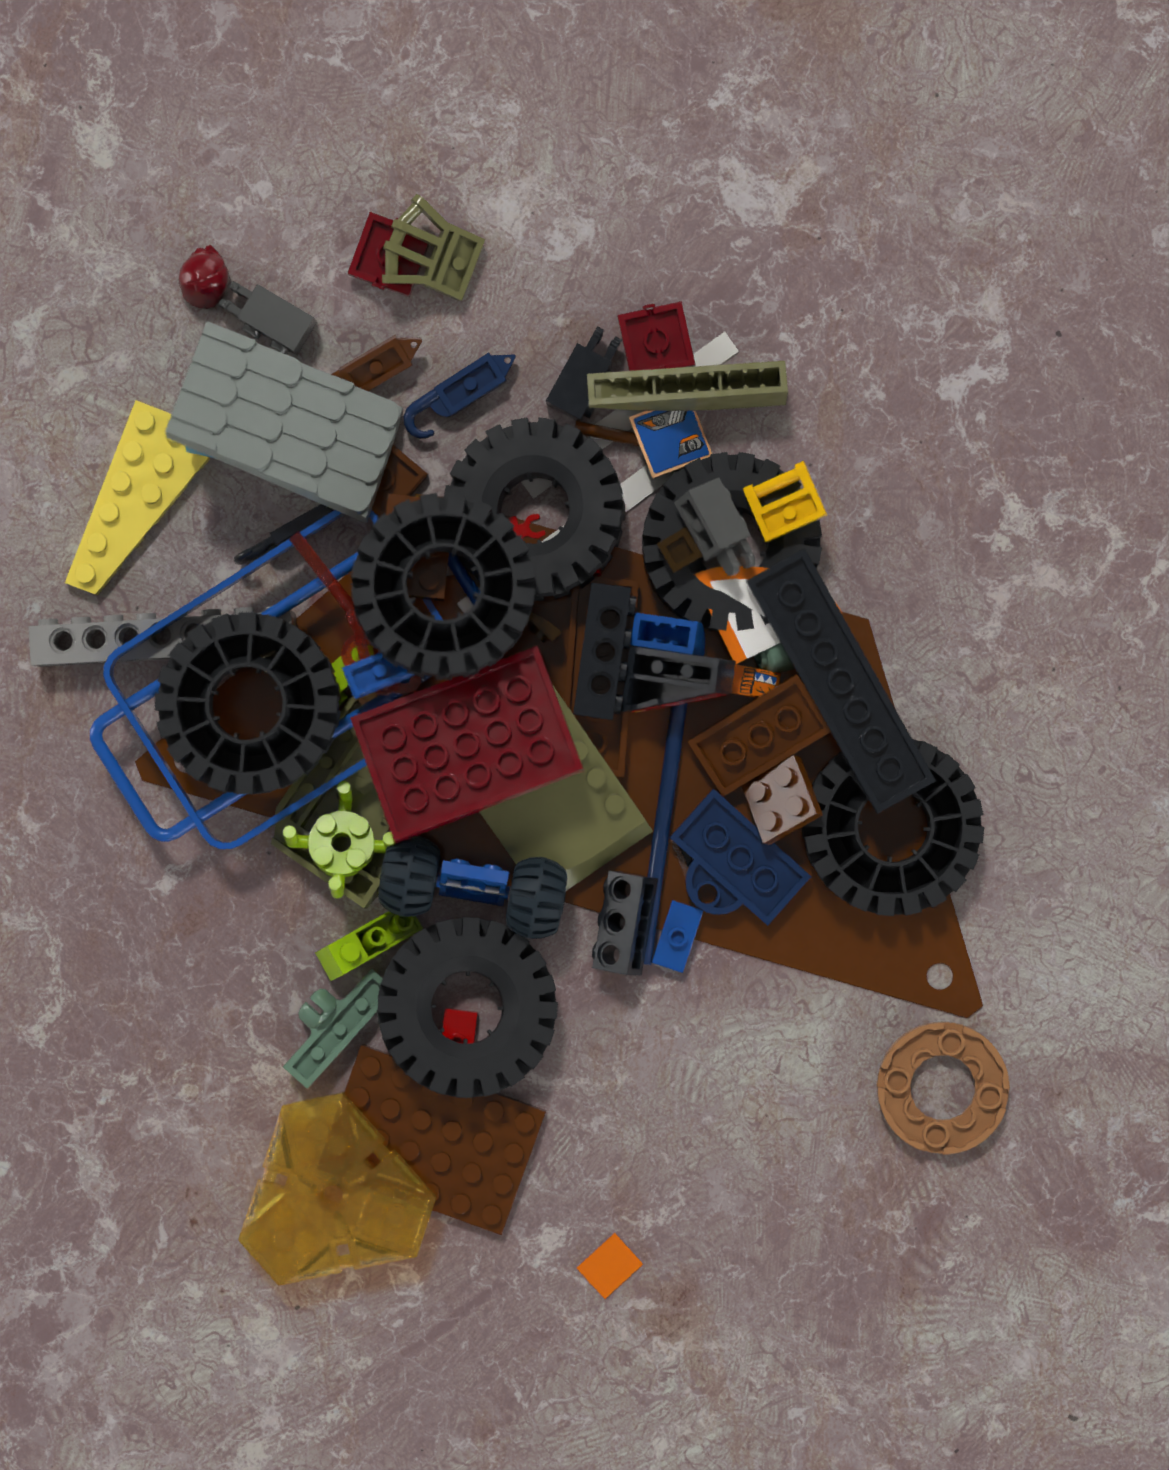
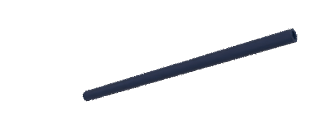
M688 703L671 706L647 874L649 877L658 878L644 959L645 965L652 964Z

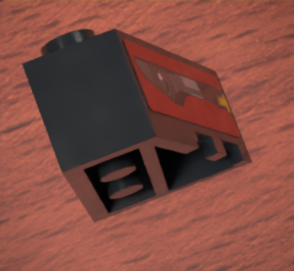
M630 646L621 712L640 713L731 694L736 661Z

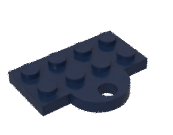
M714 789L707 794L669 837L693 858L686 872V890L692 902L698 908L710 914H727L744 904L768 926L811 878L804 869L775 843L771 845L763 844L758 828ZM710 884L716 888L717 896L712 902L704 903L698 898V890L702 885Z

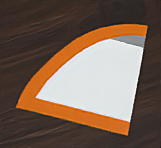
M739 566L740 571L730 576L725 573L723 567H715L694 574L703 584L724 593L751 609L754 629L738 631L735 613H729L726 631L719 630L736 664L780 643L770 624H764L761 616L766 617L746 584L747 580L768 568L752 566L746 569L743 566Z

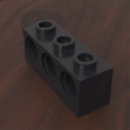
M609 870L608 877L603 885L605 896L603 907L597 920L599 931L597 942L592 949V968L627 976H642L658 878ZM629 883L631 887L630 895L627 897L625 893L626 885ZM622 915L625 918V926L623 929H621L620 927V918L622 917ZM616 948H618L620 953L619 960L617 962L614 958V952Z

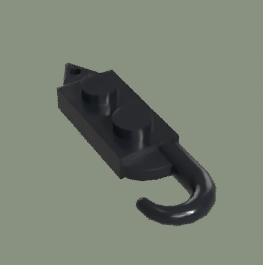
M323 504L314 507L270 532V537L238 553L234 557L235 564L242 565L258 559L331 513L334 509Z

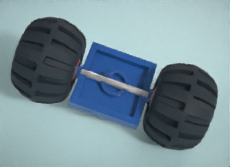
M416 835L386 848L380 874L378 900L391 913L402 917H413L428 912L433 902L435 887H440V896L503 906L504 900L508 899L509 896L506 924L516 934L523 937L541 939L552 936L558 931L566 896L567 872L556 861L546 857H530L519 861L514 868L511 890H509L510 887L507 886L509 872L503 871L502 868L495 865L478 867L470 865L469 862L461 859L443 860L441 875L438 874L440 850L437 845L422 836Z

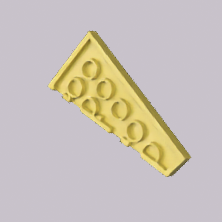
M135 400L65 580L66 584L98 595L120 569L122 563L131 552L144 540L145 535L158 523L188 487V483L210 460V457L186 452L185 445L166 438L165 430L171 418V413Z

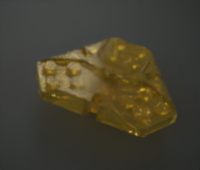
M344 1092L287 1103L281 1107L262 1165L265 1168L263 1177H259L238 1238V1241L278 1286L338 1274L342 1272L343 1268L352 1266L354 1270L388 1262L410 1259L418 1255L437 1196L395 1149L390 1152L384 1146L385 1138ZM372 1152L380 1160L374 1168L365 1159ZM277 1173L288 1176L285 1185L275 1183ZM329 1186L339 1187L343 1193V1198L337 1202L329 1200L325 1193L326 1188ZM348 1244L350 1254L339 1256L338 1246Z

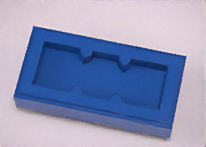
M672 900L652 963L683 973L703 910Z

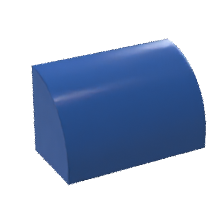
M635 612L630 645L704 656L705 631L701 622Z

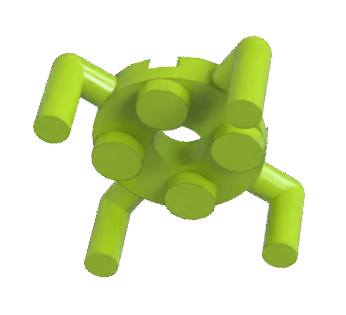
M341 781L337 786L339 794L338 811L320 816L309 835H297L296 829L293 826H286L283 829V835L288 847L309 849L314 863L324 873L332 876L328 885L331 895L336 899L344 895L345 877H351L359 873L358 871L369 864L374 853H385L387 847L393 846L396 843L391 832H386L383 835V840H375L367 820L351 812L353 796L351 786L347 781ZM341 836L347 837L351 841L350 848L344 852H338L332 847L334 840Z

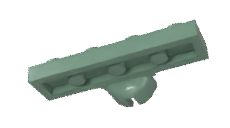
M372 968L351 992L341 1000L336 999L326 989L315 991L310 996V999L323 1010L321 1014L307 1002L300 1008L298 1012L299 1019L310 1028L312 1033L284 1064L283 1068L305 1088L308 1089L377 1012V998L383 978Z

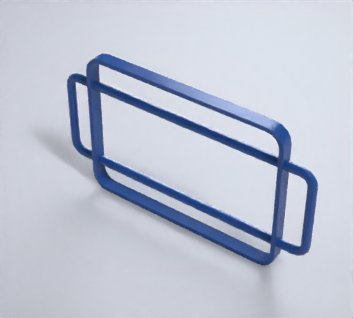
M334 510L121 645L107 657L103 676L118 704L100 715L93 722L90 728V742L143 828L153 839L160 842H170L197 827L203 838L210 845L218 849H234L250 841L367 766L364 758L237 840L222 842L212 835L204 821L247 794L225 792L199 810H196L134 712V709L155 697V693H159L160 683L155 680L126 699L114 679L115 664L123 655L345 515L344 513ZM371 510L369 517L375 523L379 518ZM358 552L260 614H268L279 618L351 572ZM449 552L448 566L474 605L477 601L473 598L474 593L479 594L480 590L457 554L455 557H452V553ZM422 599L431 614L435 615V619L443 620L432 601ZM415 675L393 685L340 719L338 728H335L332 738L335 739L353 727L351 717L395 701L432 676L424 675L422 678ZM125 715L189 814L188 817L168 829H163L157 825L103 739L104 729Z

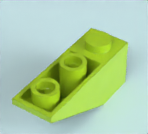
M388 911L318 950L315 954L330 981L421 931L423 927L416 916L402 917Z

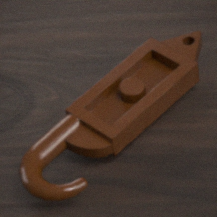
M393 335L341 366L339 370L331 375L352 382L355 387L370 391L413 365L412 359L422 343V338H397L396 335ZM416 342L417 344L416 346H412L411 343Z

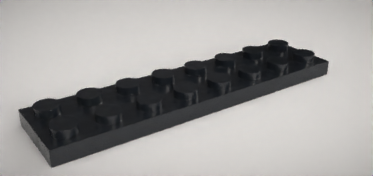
M805 548L747 580L746 584L808 690L876 814L935 782L934 776Z

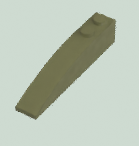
M785 360L587 374L589 408L647 411L722 410L786 405L788 395Z

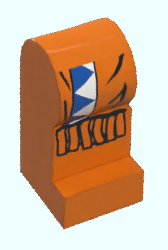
M735 664L731 694L754 698L759 697L780 684L781 673Z

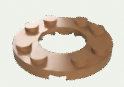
M931 1022L917 1026L899 1037L891 1045L881 1062L877 1076V1097L882 1114L891 1129L903 1141L916 1149L940 1154H955L967 1151L986 1140L996 1130L1006 1112L1010 1090L1006 1065L993 1044L970 1027L954 1022ZM948 1055L961 1060L970 1069L974 1078L975 1093L970 1105L962 1114L951 1119H935L923 1114L916 1107L911 1096V1080L915 1070L923 1061L934 1056Z

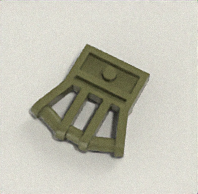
M416 194L410 200L412 204L398 219H394L392 223L393 233L390 240L386 241L383 250H385V275H382V283L421 284L426 288L462 301L485 239L448 223L422 196ZM423 213L440 230L439 237L411 224ZM407 234L434 246L431 258L402 247L405 235ZM398 256L425 267L424 275H398Z

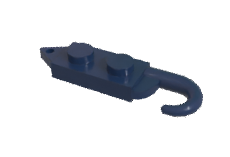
M487 353L412 402L406 408L403 416L407 432L419 439H427L435 434L434 430L421 431L417 429L414 423L416 415L428 407H431L435 413L442 417L448 418L456 415L506 383V376L516 359V355H490V353ZM505 359H511L510 363H505Z

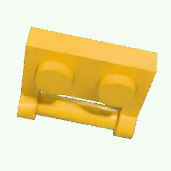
M804 460L795 464V468L754 487L751 484L743 488L765 542L772 541L828 515ZM801 480L803 489L762 507L760 498Z

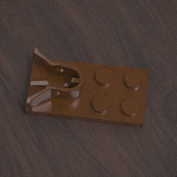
M796 672L794 676L689 739L688 743L720 794L724 797L830 733V730Z

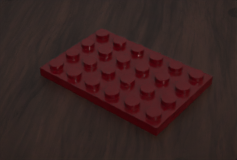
M538 646L501 659L491 667L486 666L480 669V672L464 678L463 675L452 678V680L444 681L351 717L388 826L396 843L585 771Z

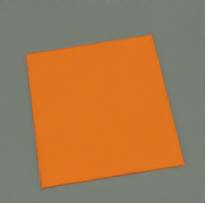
M614 1233L586 1258L577 1269L600 1295L606 1299L637 1271L643 1263Z

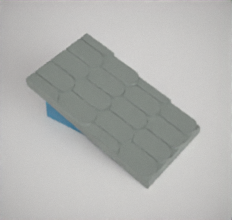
M206 321L165 434L166 438L185 445L186 452L215 458L367 523L403 416V407L398 406L392 400L355 387L352 382L300 363L294 357L260 345L252 338Z

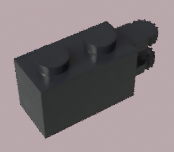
M600 327L596 328L586 347L579 343L576 344L546 399V405L579 422H582L584 417L590 419L596 409L589 408L587 374L612 372L610 370L612 359L622 342V339L615 336L611 340L604 357L593 352L603 337L604 329Z

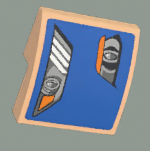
M646 410L629 417L652 480L684 468L686 464L698 458L701 460L708 458L712 454L695 410Z

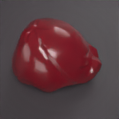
M212 245L206 246L205 249L197 248L183 263L179 273V286L184 299L190 305L200 309H210L218 305L223 298L230 279L224 259Z

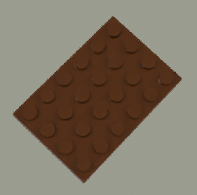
M362 1044L317 1169L502 1235L546 1110L500 1093L473 1098H456L434 1092L406 1075L395 1063L391 1054Z

